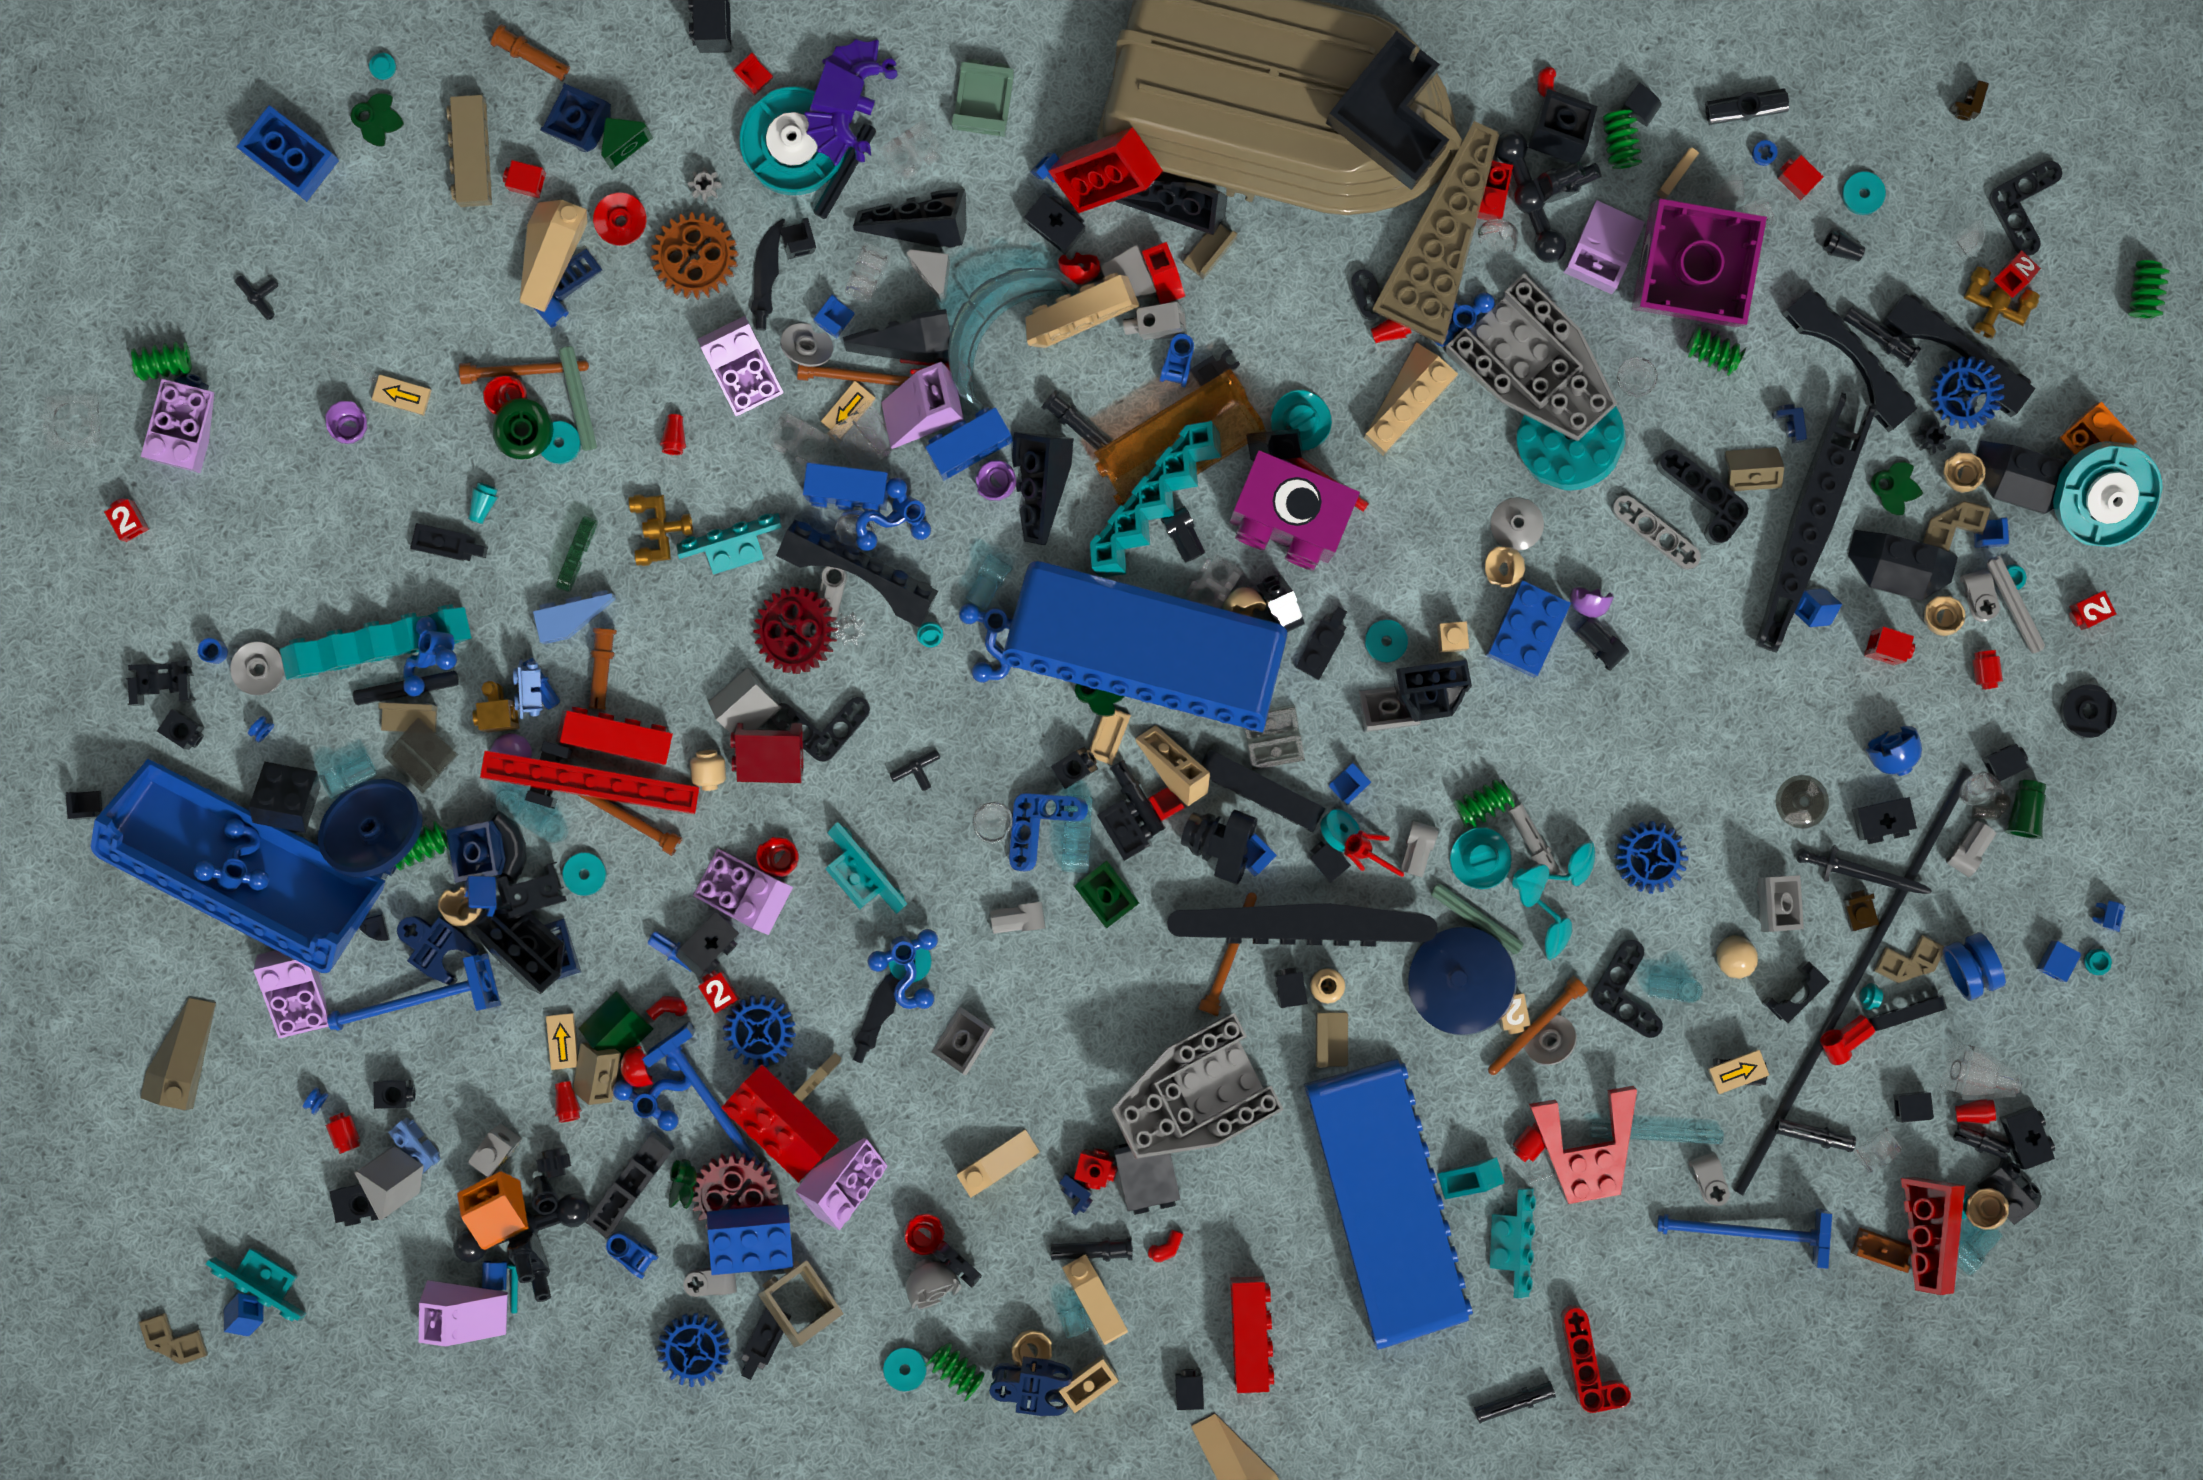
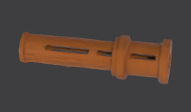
M503 24L498 26L492 36L490 44L493 47L499 46L508 51L513 58H523L562 82L565 79L564 75H567L570 70V66L528 44L524 36H517L506 30V26Z
M593 628L595 633L594 649L591 650L590 654L592 655L591 657H594L588 708L606 710L609 663L615 654L612 651L613 637L617 634V630Z

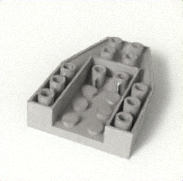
M1525 274L1505 291L1504 299L1475 324L1471 330L1465 328L1446 345V354L1501 403L1576 441H1579L1617 405L1580 328Z
M1235 1013L1222 1017L1165 1049L1111 1108L1135 1159L1215 1147L1283 1110L1272 1086L1262 1087L1240 1043V1040L1247 1036Z

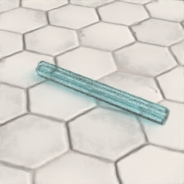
M1592 1122L1590 1124V1136L1612 1138L1611 1123ZM1632 1124L1630 1139L1722 1144L1724 1133L1720 1129Z

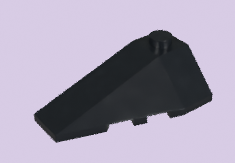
M1153 181L1146 190L1118 199L1115 202L1214 235L1225 217L1228 196L1221 191L1197 183Z
M965 189L935 191L930 193L931 200L919 203L916 202L915 197L908 198L906 203H903L896 209H894L892 204L888 203L860 210L857 212L853 229L858 232L933 247L953 248L963 244L967 231Z
M1014 432L1013 468L1020 467L1022 482L1016 483L1017 492L1022 493L1025 499V505L1020 508L1024 542L1038 545L1047 544L1071 469L1074 438Z

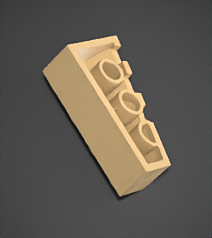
M1118 273L1110 274L1103 278L1104 282L1096 286L1094 283L1081 287L1079 289L1080 293L1072 297L1071 294H1067L1057 298L1056 304L1052 306L1042 305L1033 309V314L1026 317L1028 345L1046 348L1139 307L1128 276L1118 275Z
M1416 342L1364 439L1384 456L1453 382L1458 373L1438 355Z

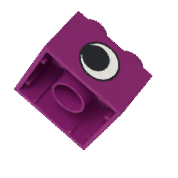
M1658 199L1652 202L1648 214L1631 310L1730 327L1747 325L1767 217L1665 199Z
M1258 451L1232 514L1230 524L1239 527L1235 539L1259 550H1265L1268 541L1272 540L1289 547L1284 558L1285 560L1304 569L1314 571L1319 561L1329 563L1336 553L1360 492Z

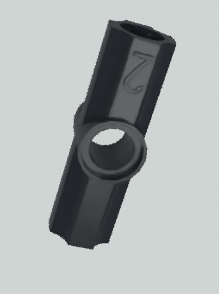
M1785 88L1759 93L1746 92L1741 96L1705 102L1706 119L1709 125L1738 120L1748 121L1756 117L1789 111V97ZM1741 102H1749L1753 107V111H1744Z

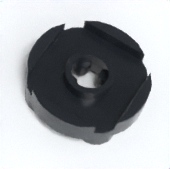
M2081 685L2070 690L2063 698L2060 707L2061 719L2065 728L2078 737H2098L2110 729L2115 722L2117 715L2115 701L2111 699L2104 688L2098 685ZM2086 704H2090V709L2095 710V714L2090 715L2089 719L2085 718V714L2082 713V708H2085Z
M944 1240L932 1251L943 1263L948 1259L946 1265L958 1276L964 1273L960 1278L971 1288L982 1277L971 1264Z

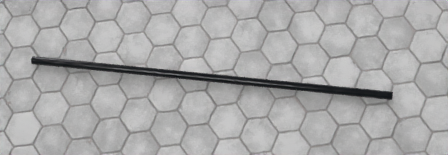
M1966 768L1962 769L1907 870L1905 878L1916 879L1972 776V771ZM1897 889L1879 925L1876 927L1738 1181L1734 1191L1743 1196L1777 1135L1773 1131L1775 1120L1778 1117L1786 1118L1823 1050L1820 1043L1821 1036L1835 1028L1909 891Z

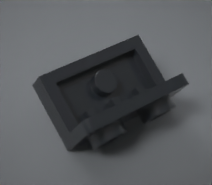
M1125 798L1097 815L1124 861L1151 846L1152 842L1150 839L1153 838L1146 824L1141 826L1136 816L1139 815V811L1132 801L1127 802Z
M2007 1158L2005 1160L2002 1159L1996 1169L1977 1183L1979 1189L1991 1188L2000 1191L2005 1196L2009 1204L2007 1218L2013 1225L2039 1208L2042 1198L2039 1188L2034 1183H2029L2022 1175L2020 1168L2015 1163H2010Z

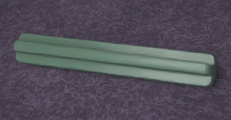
M572 346L562 347L559 349V354L581 446L584 451L594 450L597 448L574 348Z
M1438 883L1431 891V895L1479 930L1493 936L1511 953L1518 954L1524 945L1523 942L1442 884Z

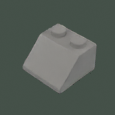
M1800 875L1758 878L1757 894L1760 904L1759 921L1761 923V932L1804 929Z

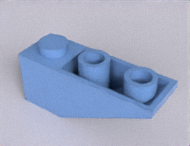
M607 590L592 593V598L582 600L581 596L566 599V604L556 606L555 602L540 605V610L533 611L540 643L549 644L570 639L616 600L615 595L612 593L608 594Z

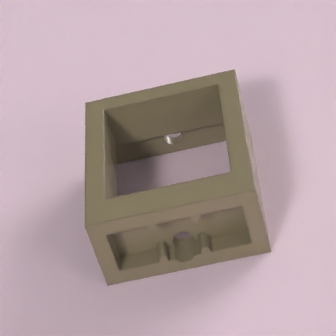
M797 1260L794 1261L793 1268L783 1269L786 1273L779 1279L774 1276L762 1284L764 1290L758 1294L794 1348L801 1346L844 1314L807 1260L800 1264ZM800 1273L826 1312L799 1332H796L771 1293Z

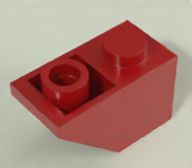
M1492 161L1478 219L1500 223L1504 214L1513 165Z
M1167 242L1142 251L1141 254L1156 289L1159 304L1171 303L1184 298V289Z

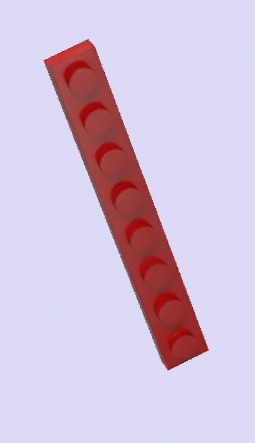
M484 751L480 778L693 815L696 812L700 788L491 751Z

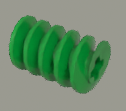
M1632 110L1607 113L1602 118L1603 122L1608 124L1604 127V132L1610 134L1605 138V142L1610 144L1606 151L1612 155L1608 158V163L1614 165L1612 169H1625L1643 163L1640 159H1634L1635 155L1641 153V149L1633 148V145L1639 143L1640 139L1631 137L1632 134L1639 131L1638 128L1630 127V124L1637 121V118L1629 117V114L1633 112Z
M2137 261L2136 267L2139 269L2134 272V277L2138 280L2133 282L2132 286L2136 290L2131 293V298L2135 301L2129 304L2130 309L2133 311L2129 312L2128 316L2142 319L2162 316L2164 312L2156 308L2157 306L2165 305V301L2158 299V296L2167 294V291L2160 289V285L2168 284V280L2161 278V275L2169 274L2170 270L2163 268L2162 263L2157 261Z
M1698 324L1686 346L1689 349L1688 358L1698 353L1699 363L1708 358L1707 367H1711L1717 362V371L1720 372L1724 367H1727V376H1730L1737 369L1747 347L1739 352L1740 344L1735 343L1730 348L1729 338L1720 343V334L1717 333L1710 338V329H1706L1701 334V325Z
M177 341L173 342V350L169 349L167 343H163L161 352L156 345L152 346V353H149L146 347H142L141 355H138L135 348L131 349L133 371L136 377H139L142 381H147L149 377L158 379L160 374L164 378L169 377L170 373L178 376L181 371L184 374H189L192 370L190 350L186 342H184L183 348H180Z
M1496 779L1493 780L1492 789L1486 784L1483 785V794L1477 789L1473 790V799L1468 794H1465L1463 796L1464 804L1458 799L1454 800V806L1466 828V823L1468 822L1474 828L1477 827L1476 818H1479L1484 823L1487 822L1486 813L1495 818L1496 808L1503 813L1506 812L1505 803H1508L1512 808L1515 807L1512 794L1503 779H1501L1502 784Z
M433 821V830H430L427 825H423L424 833L419 835L411 851L396 864L400 871L405 868V863L411 867L415 864V859L421 863L425 860V855L431 859L435 856V851L441 855L445 852V847L449 850L447 836L437 821Z
M949 1342L941 1346L924 1366L926 1367L934 1363L932 1373L934 1374L940 1370L943 1371L940 1380L943 1381L949 1377V1388L958 1385L957 1395L963 1392L967 1393L964 1399L965 1402L981 1385L985 1373L981 1371L974 1374L977 1366L972 1364L966 1367L969 1359L964 1357L958 1360L960 1350L950 1353L952 1343Z

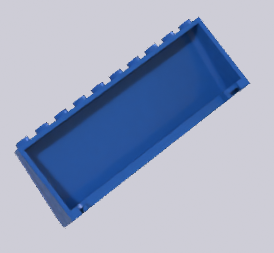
M1034 561L1028 565L1002 654L1001 664L1263 733L1288 633L1283 626L1269 621L1045 562Z
M150 759L143 763L94 821L91 850L96 857L320 973H329L337 963L383 891L385 880L375 875L356 878L340 874L323 858L319 846L286 829L253 823L249 810ZM231 818L240 819L246 826L255 829L260 836L261 843L259 848L254 853L239 856L238 859L247 866V873H251L255 869H261L268 874V886L262 890H254L248 883H241L236 891L225 892L218 888L216 878L212 877L208 881H201L194 876L193 868L197 862L208 860L215 867L221 868L233 847L250 842L246 836L231 839L225 835L224 825Z
M1398 1059L1304 1083L1366 1308L1368 1322L1372 1328V1339L1377 1350L1469 1321L1468 1315L1473 1314L1469 1299H1464L1461 1290L1466 1288L1461 1272L1457 1273L1454 1263L1459 1262L1454 1246H1449L1447 1236H1451L1449 1223L1447 1220H1442L1440 1210L1444 1209L1441 1195L1435 1194L1433 1184L1437 1183L1433 1167L1428 1168L1426 1158L1430 1157L1426 1141L1421 1142L1419 1132L1423 1131L1419 1115L1414 1116L1412 1105H1416L1413 1091L1406 1088L1405 1079L1409 1078L1405 1063L1400 1064Z

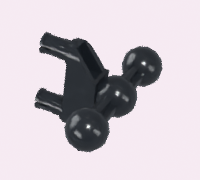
M1506 131L1498 137L1495 155L1503 163L1513 165L1512 173L1517 184L1513 195L1514 203L1523 213L1529 214L1537 235L1533 242L1534 254L1542 262H1556L1565 253L1566 240L1557 230L1551 229L1543 207L1545 203H1552L1580 192L1581 186L1602 177L1600 168L1596 163L1583 168L1580 162H1576L1563 169H1550L1532 180L1524 160L1528 150L1526 139L1517 131Z
M576 1193L567 1194L559 1200L557 1209L551 1214L532 1215L526 1212L528 1229L498 1243L501 1244L509 1241L507 1246L508 1256L516 1267L518 1281L520 1283H532L534 1297L537 1302L547 1301L551 1298L547 1280L550 1269L541 1242L537 1238L538 1231L560 1223L570 1228L579 1227L584 1224L590 1215V1206L587 1199ZM469 1229L459 1232L454 1239L453 1250L456 1257L461 1261L467 1263L477 1262L487 1252V1249H481Z

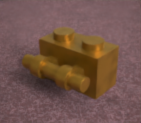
M493 681L485 682L481 690L488 697V702L476 703V710L472 712L474 725L478 726V730L487 733L520 729L515 702L508 699L504 700L503 687Z

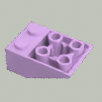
M1596 200L1563 273L1609 294H1613L1625 272L1645 222Z
M746 316L698 338L699 345L735 416L783 394Z
M942 362L917 371L881 402L892 449L964 421L958 390L950 370Z
M162 379L141 457L161 464L201 473L209 443L214 392Z
M717 848L693 896L752 929L769 935L793 887Z
M277 950L258 954L254 973L278 1038L329 1027L327 1022V1015L329 1014L319 972Z
M863 1138L812 1169L795 1192L818 1219L840 1230L850 1219L861 1201L866 1198L877 1180L882 1177L887 1165L870 1142Z
M427 1280L419 1302V1343L446 1347L506 1335L508 1292Z

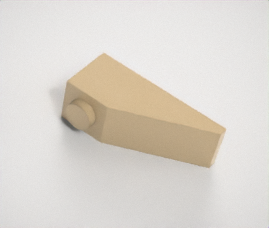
M1155 725L1136 738V743L1169 790L1187 806H1190L1208 793L1210 772L1159 727Z
M1025 1129L965 1167L956 1175L971 1198L1034 1157L1040 1151Z
M1086 1254L1062 1267L1069 1284L1104 1345L1126 1334L1128 1330Z

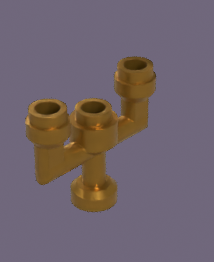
M1978 266L1972 272L1970 277L1971 284L1964 299L1983 308L1986 307L1989 310L1984 321L1976 323L1973 331L1978 334L1983 331L1984 337L1992 339L1996 333L1993 325L1998 314L2024 326L2031 310L2037 307L2040 295L2035 291L2026 289L2019 299L2020 306L2018 310L2014 311L2008 308L2011 302L2010 296L2000 287L1992 291L1989 298L1980 295L1982 288L1988 285L1991 272L1986 268Z
M638 494L629 497L631 513H643L646 509L655 508L656 518L647 519V522H642L644 538H649L650 540L658 539L659 549L651 550L648 547H643L635 550L636 565L649 566L652 562L671 560L669 537L666 536V533L682 531L686 536L693 535L691 514H683L681 520L665 522L664 495L645 497Z

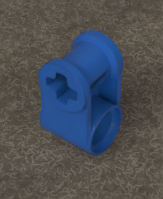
M1178 334L1172 338L1167 358H1165L1160 382L1167 380L1179 383L1183 388L1186 387L1194 351V342L1190 336ZM1178 341H1185L1189 344L1190 349L1187 353L1180 354L1176 352L1175 344Z
M624 1231L615 1232L606 1243L608 1254L640 1279L644 1278V1272L652 1261L659 1258L657 1253ZM615 1238L624 1239L626 1242V1249L624 1251H618L613 1247V1240ZM644 1256V1260L638 1265V1262Z

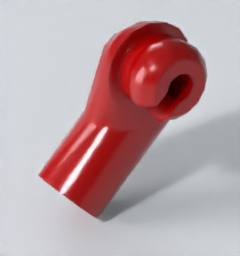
M1550 66L1540 70L1538 74L1537 90L1543 97L1547 89L1556 91L1554 89L1556 71Z
M663 996L649 1007L646 1012L653 1020H656L664 1012L675 1013L678 1017L683 1016L688 1008L680 997Z
M1171 1229L1166 1244L1160 1246L1151 1245L1147 1252L1148 1257L1158 1263L1174 1257L1184 1234Z

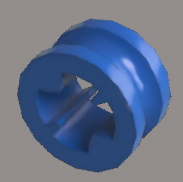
M1760 141L1753 148L1752 158L1758 165L1767 166L1777 157V147L1771 141ZM1764 147H1768V153L1771 154V158L1768 156L1765 160L1760 158L1761 153L1758 152V149L1762 150Z
M265 716L260 717L248 731V735H254L258 743L263 741L274 728L272 722H266L267 718Z
M317 1087L309 1094L303 1104V1108H310L313 1115L320 1110L328 1097L327 1093L321 1094L319 1092L320 1089Z

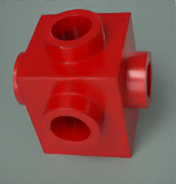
M1095 1148L1094 1151L1084 1149L1080 1153L1074 1179L1086 1182L1085 1186L1092 1189L1100 1190L1101 1187L1105 1188L1109 1181L1114 1182L1118 1166L1114 1165L1115 1157L1109 1156L1110 1152L1103 1149ZM1094 1167L1099 1168L1100 1172L1096 1171Z

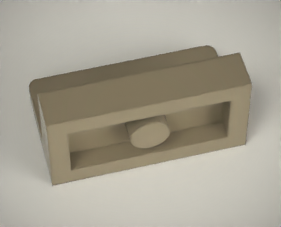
M1220 224L1214 235L1208 233L1204 235L1183 261V264L1204 280L1237 239L1238 233L1234 230L1231 233Z
M1778 448L1731 450L1725 452L1729 468L1727 486L1731 491L1782 488L1784 464Z
M378 703V708L382 709L381 731L436 733L437 706Z
M1316 1013V1067L1348 1066V1014Z
M581 1043L573 1085L574 1093L588 1105L612 1102L613 1086L616 1083L621 1053L616 1049L596 1051L588 1043Z

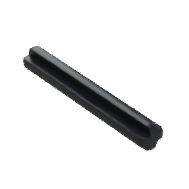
M864 123L856 136L857 141H867L870 144L876 134V129ZM852 146L847 151L841 166L833 175L813 210L814 214L822 219H826L859 163L856 160L855 149Z
M454 670L420 677L425 684L422 693L459 685V677ZM405 680L354 690V703L359 706L409 696L404 691L403 684Z

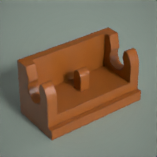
M1859 1227L1851 1253L1908 1273L1910 1269L1908 1259L1913 1254V1251L1909 1244Z

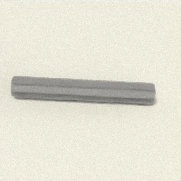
M1995 556L1989 559L1987 566L2030 652H2040L2044 649L2045 644L2002 558Z

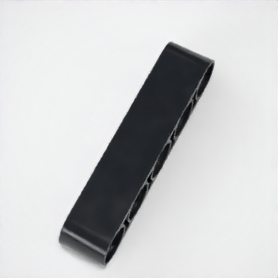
M1208 749L1201 763L1210 772L1209 779L1212 782L1234 791L1237 795L1283 816L1284 819L1300 825L1312 833L1325 811L1324 807L1210 749Z

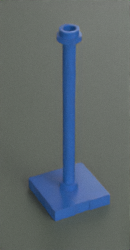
M487 953L463 958L467 981L340 1014L338 1010L332 1011L331 1014L327 1015L328 1026L331 1030L336 1029L339 1031L343 1029V1024L471 991L476 1011L501 1006L489 955Z
M689 1021L646 1051L642 1060L649 1068L666 1055L668 1058L672 1057L740 1153H745L747 1161H750L755 1156V1165L758 1166L761 1162L681 1052L683 1048L680 1045L692 1038L696 1030ZM765 1161L764 1172L769 1171L768 1164Z
M1816 1209L1815 1229H1811L1810 1232L1668 1219V1214H1664V1216L1658 1215L1657 1232L1667 1234L1668 1230L1806 1242L1813 1246L1812 1263L1817 1268L1828 1269L1832 1213L1828 1210Z

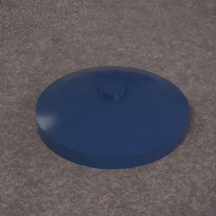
M390 779L369 780L351 787L330 805L320 823L318 845L323 858L335 871L349 877H370L387 871L398 864L411 851L420 835L423 822L420 803L405 785Z
M1455 927L1437 933L1432 940L1426 941L1419 948L1410 966L1408 986L1411 1000L1416 1010L1430 1025L1448 1034L1473 1035L1493 1027L1506 1015L1515 997L1517 975L1510 954L1497 939L1475 928Z

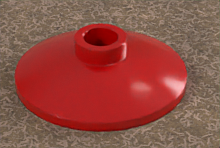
M613 193L604 197L598 203L594 211L593 223L596 232L605 242L616 246H624L635 242L643 234L647 223V216L643 205L637 198L627 193ZM620 216L626 218V223L622 226L616 223L617 218Z

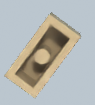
M1102 1354L1073 1375L1070 1385L1062 1388L1059 1387V1392L1073 1412L1076 1413L1119 1382V1378Z

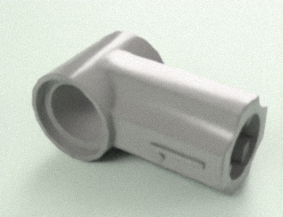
M827 566L822 572L818 599L825 598L826 602L823 607H832L833 609L828 615L829 617L837 618L848 574L847 571L838 569L842 574V579L838 584H831L828 574L831 570L838 568Z
M1413 820L1410 826L1412 827L1410 835L1406 839L1407 848L1400 870L1411 875L1423 877L1429 853L1434 848L1439 828Z
M1978 820L1975 821L1962 842L1953 848L1955 852L1950 859L1947 857L1946 863L1968 878L1971 877L1980 866L1983 859L1981 856L1997 833L1986 824Z
M1042 902L1021 904L1015 908L990 911L993 934L1046 928Z

